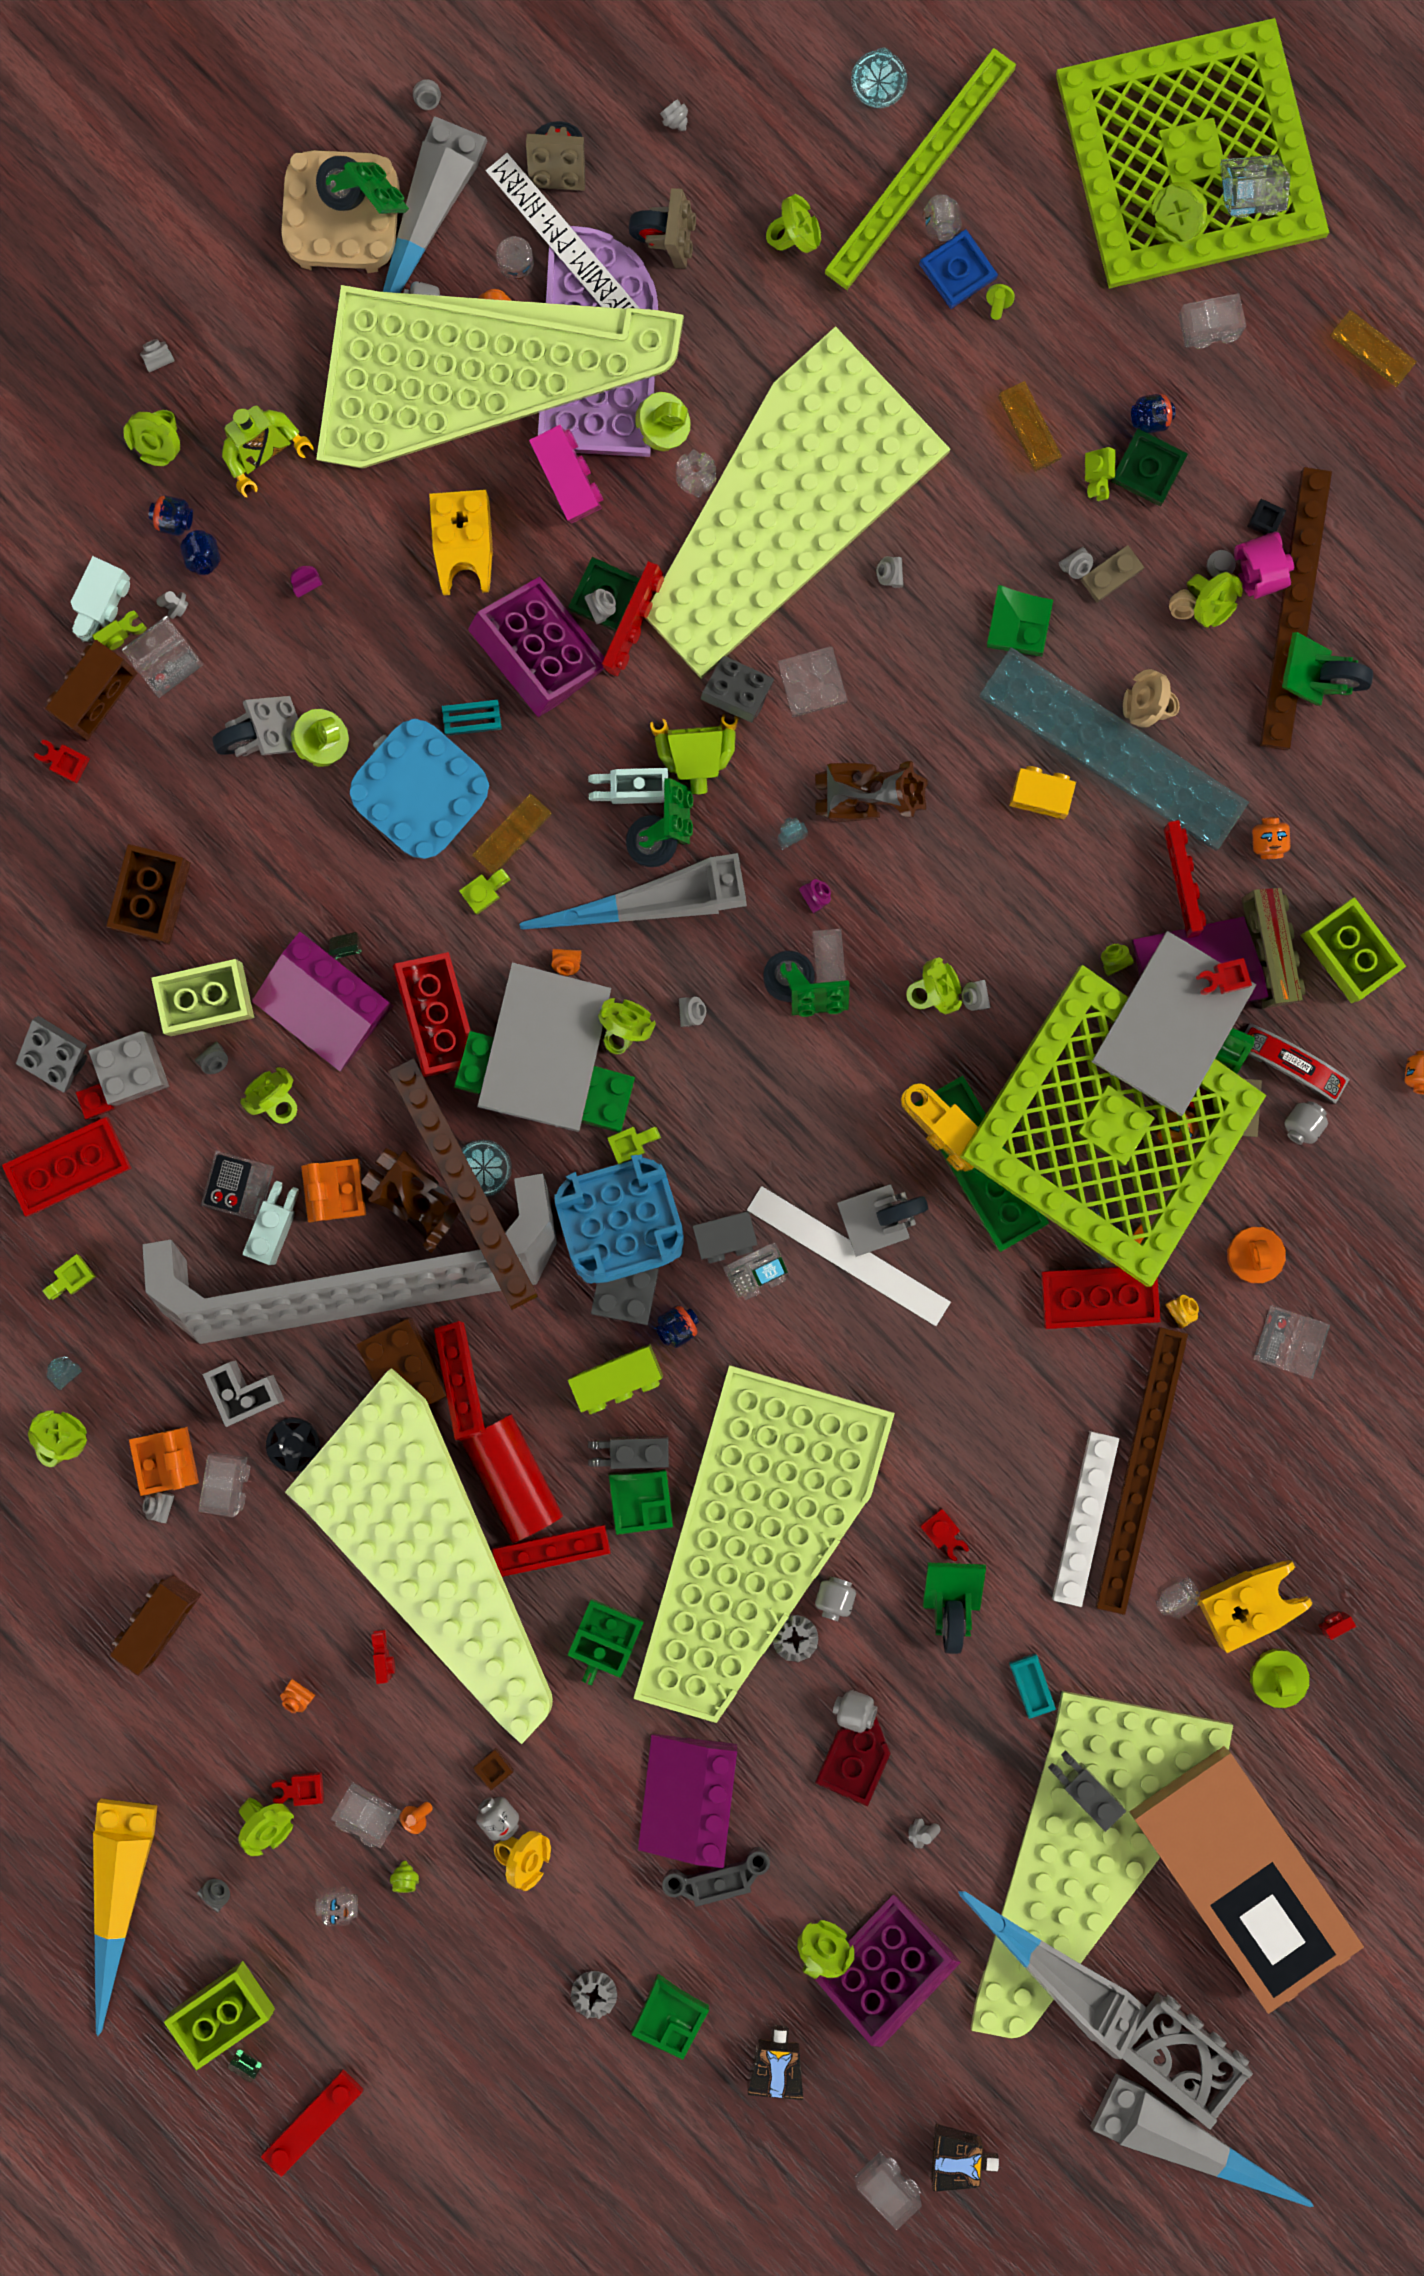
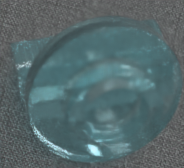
M66 1356L56 1358L47 1368V1379L57 1389L61 1390L79 1375L82 1369L77 1363L72 1362Z

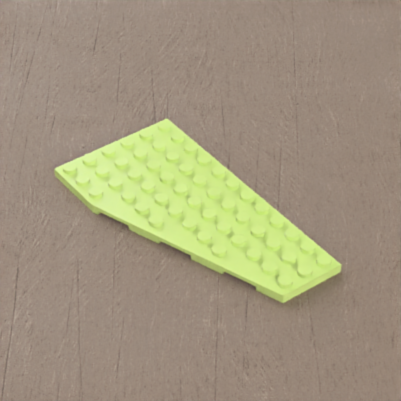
M836 326L773 383L667 572L659 593H656L651 601L653 606L648 617L645 619L701 679L720 662L723 656H727L950 452V448Z
M729 1365L634 1699L711 1722H718L745 1679L789 1618L790 1613L814 1578L817 1577L863 1506L870 1499L894 1418V1412Z

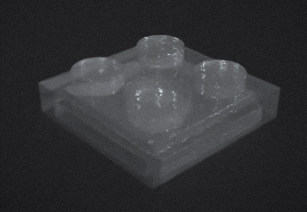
M832 646L778 661L777 664L792 718L847 703L846 693Z

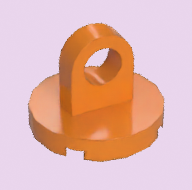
M1248 1227L1239 1231L1230 1242L1227 1249V1261L1231 1271L1240 1279L1249 1283H1265L1274 1279L1282 1271L1286 1261V1250L1282 1240L1273 1231L1264 1227Z

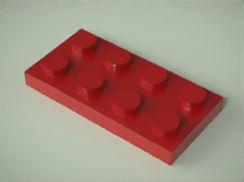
M104 1117L2 1165L25 1217L36 1214L132 1169L109 1117Z
M1119 1267L1041 1272L1045 1329L1161 1322L1158 1277L1152 1287H1146Z

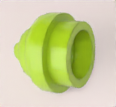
M407 1861L401 1862L399 1867L390 1876V1884H392V1891L414 1892L416 1884L419 1883L418 1873L413 1871V1867Z

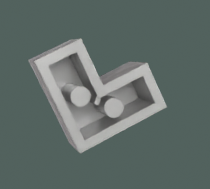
M236 1361L226 1363L202 1374L225 1427L285 1401L274 1375L247 1386Z

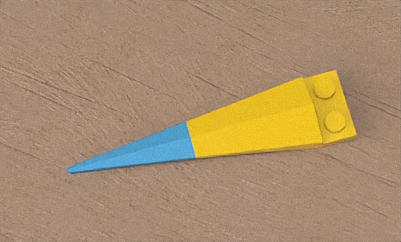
M100 1799L97 1803L95 1831L93 1832L97 2036L103 2030L125 1938L154 1837L157 1805Z

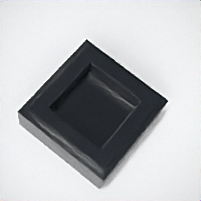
M1260 499L1247 527L1264 535L1277 532L1286 510Z

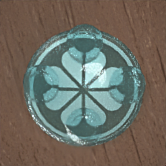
M880 48L877 51L866 53L856 62L852 71L851 82L856 96L863 103L871 107L883 108L893 105L902 97L907 86L908 77L901 60L892 54L889 49Z
M477 1140L461 1149L486 1196L494 1195L506 1186L511 1176L512 1167L510 1158L503 1147L493 1141Z

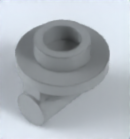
M158 339L145 343L143 345L144 350L140 353L149 373L175 361L166 342H159Z
M1081 547L1060 561L1059 566L1063 572H1067L1072 578L1080 579L1091 570L1093 557L1084 547Z
M886 556L880 561L876 574L882 585L892 586L893 588L903 587L901 557Z
M597 589L594 593L585 596L596 624L604 622L606 618L615 613L616 602L610 592Z
M168 591L156 600L159 607L169 609L168 617L174 619L176 615L181 617L188 605V602L185 601L186 594L180 592L176 597L174 592Z
M985 980L969 982L964 986L962 1000L967 1009L974 1011L990 1008Z
M698 997L679 998L681 1027L702 1024L706 1016V1006Z
M157 1492L147 1496L143 1502V1512L146 1518L160 1523H167L175 1495Z
M916 1818L909 1827V1840L913 1842L915 1848H923L924 1844H930L940 1833V1826L935 1823L927 1826L924 1824L923 1819Z

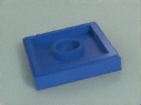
M967 229L922 258L919 262V265L950 309H953L997 279L998 276Z

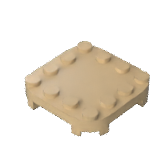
M314 150L292 155L285 174L282 215V240L291 259L297 262L301 268L312 270V266L361 268L366 269L367 273L378 272V268L387 264L393 255L396 244L397 213L379 214L366 195L361 204L352 210H334L321 200L316 187V176L319 167L328 158L347 156L357 162H374L380 165L386 172V179L389 183L400 191L399 180L391 161L386 157L372 153ZM341 190L340 192H338L339 195H345L346 193H348L345 192V190Z

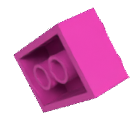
M558 425L529 440L567 521L574 523L602 509L599 502L604 499L595 482L590 484L587 475L591 474L590 469L582 455L577 457L574 449L579 446L570 429L564 430L561 425Z

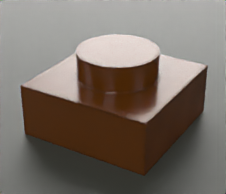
M497 1748L473 1766L474 1771L490 1791L514 1772V1769Z

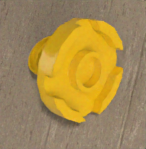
M529 1831L522 1835L519 1840L510 1837L505 1841H499L494 1846L495 1857L502 1865L506 1866L505 1875L507 1883L523 1891H527L537 1884L544 1874L540 1872L543 1862L548 1863L550 1859V1840L537 1831Z

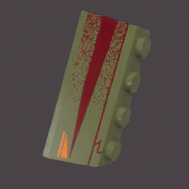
M1281 888L1253 890L1241 899L1246 924L1263 969L1268 997L1261 1000L1262 1009L1300 1002L1303 1000L1302 995L1305 994V986L1302 978L1298 977L1297 967H1299L1300 961L1297 951H1293L1291 939H1294V929L1292 923H1288L1286 912L1289 910L1287 896L1282 894Z

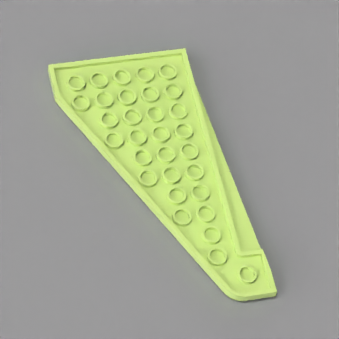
M341 285L316 460L363 469L662 374L669 370L677 359L684 315L650 309H622L378 292Z
M391 1368L285 1493L310 1515L497 1722L523 1744L550 1713L553 1703L551 1690L429 1405L420 1393Z
M1061 1691L1054 1733L1001 1915L1081 1964L1160 1858L1129 1811L1221 1747L1225 1746L1229 1750L1233 1725L1213 1719ZM1065 1750L1079 1764L1082 1762L1125 1808L1126 1812L1106 1832L1072 1798L1060 1783L1061 1781L1048 1768L1054 1763L1063 1771L1065 1776L1074 1770L1071 1765H1068L1063 1760L1061 1754ZM996 1935L977 1992L971 2030L1006 2038H1017L1025 2035L1034 2027L1054 1999Z

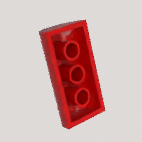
M449 952L395 963L393 969L423 1077L459 1070L470 1027Z
M512 1414L485 1427L486 1433L461 1440L512 1543L546 1528L564 1516Z

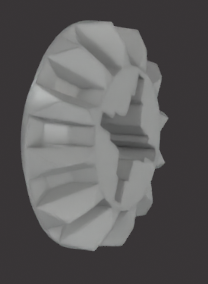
M799 1615L789 1616L774 1638L773 1645L777 1654L786 1661L800 1662L810 1658L817 1649L818 1632L809 1619ZM793 1627L796 1628L799 1636L808 1637L799 1641L798 1650H795L792 1642L783 1641L792 1637Z
M599 1971L586 1972L580 1975L572 1986L571 2002L576 2012L581 2013L587 2019L590 2017L600 2019L607 2013L610 2014L616 2004L617 1989L615 1983L605 1973ZM598 1985V1995L602 1998L596 1999L595 2003L591 2006L590 1997L586 1993H591L595 1986Z

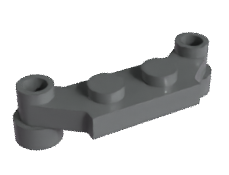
M755 1847L749 1852L744 1861L726 1865L724 1868H715L692 1875L683 1874L678 1869H671L663 1878L662 1888L664 1893L670 1897L682 1895L694 1901L695 1907L751 1893V1884L758 1875L767 1872L770 1866V1859L764 1849ZM756 1856L763 1858L759 1862L753 1860ZM676 1878L679 1882L671 1883L669 1880Z

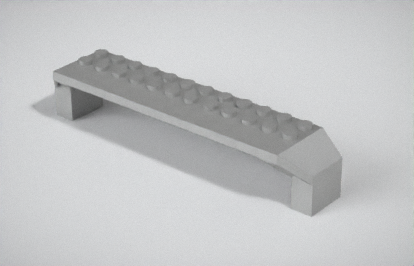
M543 1174L514 1178L519 1216L505 1233L532 1285L538 1283L557 1244L551 1197ZM172 1240L143 1244L146 1294L166 1317L199 1344L501 1291L481 1250L203 1298L189 1288L187 1260Z

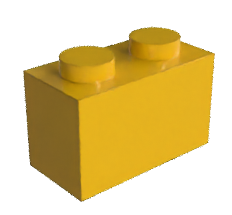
M1026 766L1025 769L1020 768L1016 776L1009 806L1064 820L1069 813L1076 782L1071 781L1070 776L1065 774L1053 773V776L1043 774L1042 769Z

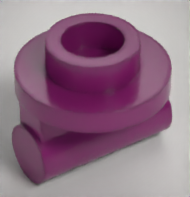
M312 566L298 567L292 572L290 577L293 591L298 598L323 584L317 570Z
M813 879L808 884L799 888L813 914L831 901L830 888L823 881Z

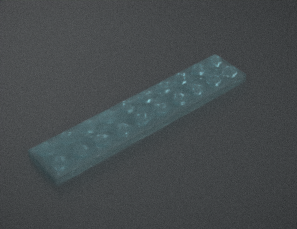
M1012 647L979 695L980 698L1167 820H1179L1181 828H1185L1187 833L1215 851L1220 848L1249 804V801Z

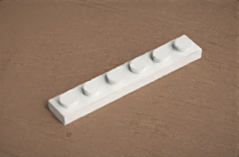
M1089 1431L1052 1599L1054 1601L1082 1607L1118 1447V1437Z

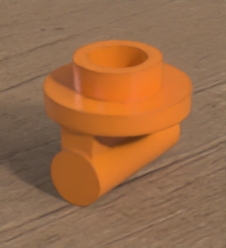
M553 949L551 964L553 970L563 976L577 973L580 969L582 951Z
M292 1679L280 1697L283 1701L282 1705L286 1710L291 1713H302L311 1703L315 1694Z
M424 1802L418 1808L414 1806L405 1807L400 1813V1822L404 1829L412 1834L421 1833L426 1827L425 1816L433 1810L432 1805L429 1802Z

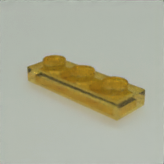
M1351 310L1330 335L1396 388L1417 362Z
M1023 381L1000 392L998 397L1034 471L1036 472L1061 460L1062 455L1026 382Z
M530 793L472 854L473 857L492 875L495 874L544 824L552 813Z

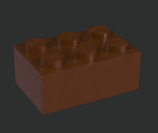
M98 640L86 646L81 654L82 659L76 667L69 669L64 677L65 682L59 690H55L47 700L48 705L45 708L86 740H89L138 673L123 658Z
M128 844L106 927L116 932L170 945L191 862L183 857Z
M408 1318L356 1344L375 1385L392 1368L426 1399L428 1405L447 1396L444 1381L412 1318Z
M174 1575L167 1580L162 1578L146 1594L145 1598L148 1599V1602H145L141 1608L138 1607L128 1621L132 1625L128 1626L125 1631H121L113 1641L112 1646L115 1649L110 1654V1657L137 1676L142 1674L156 1661L201 1594Z

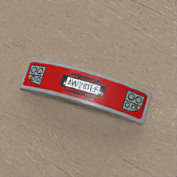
M1249 1023L1244 1033L1255 1037V1041L1248 1056L1259 1062L1263 1061L1309 1087L1310 1091L1331 1103H1337L1350 1080L1349 1078L1295 1044Z

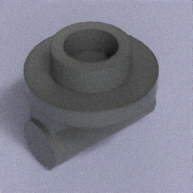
M216 1041L194 1060L204 1073L216 1074L226 1067L228 1056L223 1051V1047Z
M219 1879L208 1880L196 1893L217 1913L230 1898L228 1886Z

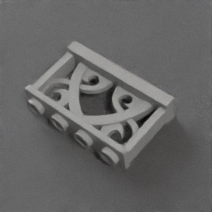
M1157 1992L1153 2000L1146 2007L1147 2009L1122 2059L1211 2130L1217 2122L1216 2118L1245 2081L1253 2075L1248 2066L1250 2061L1238 2050L1235 2049L1234 2052H1231L1226 2048L1227 2042L1216 2032L1212 2031L1209 2034L1202 2028L1204 2024L1194 2014L1189 2013L1187 2016L1179 2010L1181 2005L1168 1994L1166 1997H1163ZM1159 2014H1168L1172 2017L1173 2024L1167 2027L1161 2021L1160 2028L1163 2034L1157 2035L1153 2028L1155 2017ZM1181 2024L1190 2031H1180ZM1147 2029L1152 2038L1136 2048L1133 2047ZM1175 2044L1197 2045L1201 2062V2074L1195 2071H1183L1176 2074L1173 2078L1170 2077L1168 2074L1172 2067V2058L1166 2046ZM1208 2046H1210L1218 2054H1215L1211 2057ZM1158 2049H1161L1165 2056L1162 2064H1156L1153 2061L1155 2056H1160L1157 2051ZM1222 2062L1229 2063L1233 2068V2074L1230 2079L1224 2082L1213 2080L1212 2074L1215 2076L1226 2074L1225 2071L1218 2069L1219 2064ZM1193 2078L1200 2081L1199 2084L1193 2081L1194 2085L1191 2089L1184 2087L1186 2079ZM1211 2086L1220 2089L1219 2093L1207 2107L1205 2104Z

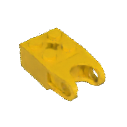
M475 490L429 494L433 552L443 595H450L453 578L462 570L475 572L480 579L482 593L489 592L493 546L490 501L487 491ZM459 522H465L463 523V528H458L457 524Z
M914 1084L906 1089L901 1097V1105L929 1135L926 1138L928 1143L937 1151L943 1149L948 1155L946 1158L947 1162L955 1170H963L964 1172L972 1170L974 1167L960 1158V1155L978 1126L956 1104L948 1106L925 1084ZM912 1092L921 1094L923 1097L922 1106H916L912 1103Z
M1280 1561L1251 1571H1245L1195 1595L1214 1637L1223 1651L1229 1653L1281 1628L1311 1607L1312 1601L1307 1596L1283 1600L1279 1595L1278 1587L1281 1580L1295 1569L1293 1561ZM1238 1606L1242 1609L1240 1615L1237 1617L1232 1616L1235 1613L1234 1608Z

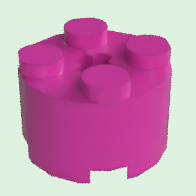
M1278 532L1269 533L1236 545L1234 559L1235 561L1240 560L1242 573L1238 574V577L1249 597L1254 595V599H1257L1291 585L1289 572L1294 570V563L1290 554L1285 555L1282 548V539Z

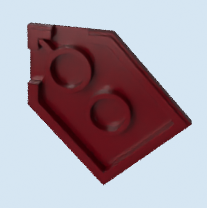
M875 1717L872 1728H866L862 1733L844 1727L837 1730L815 1784L868 1807L891 1754L877 1717Z

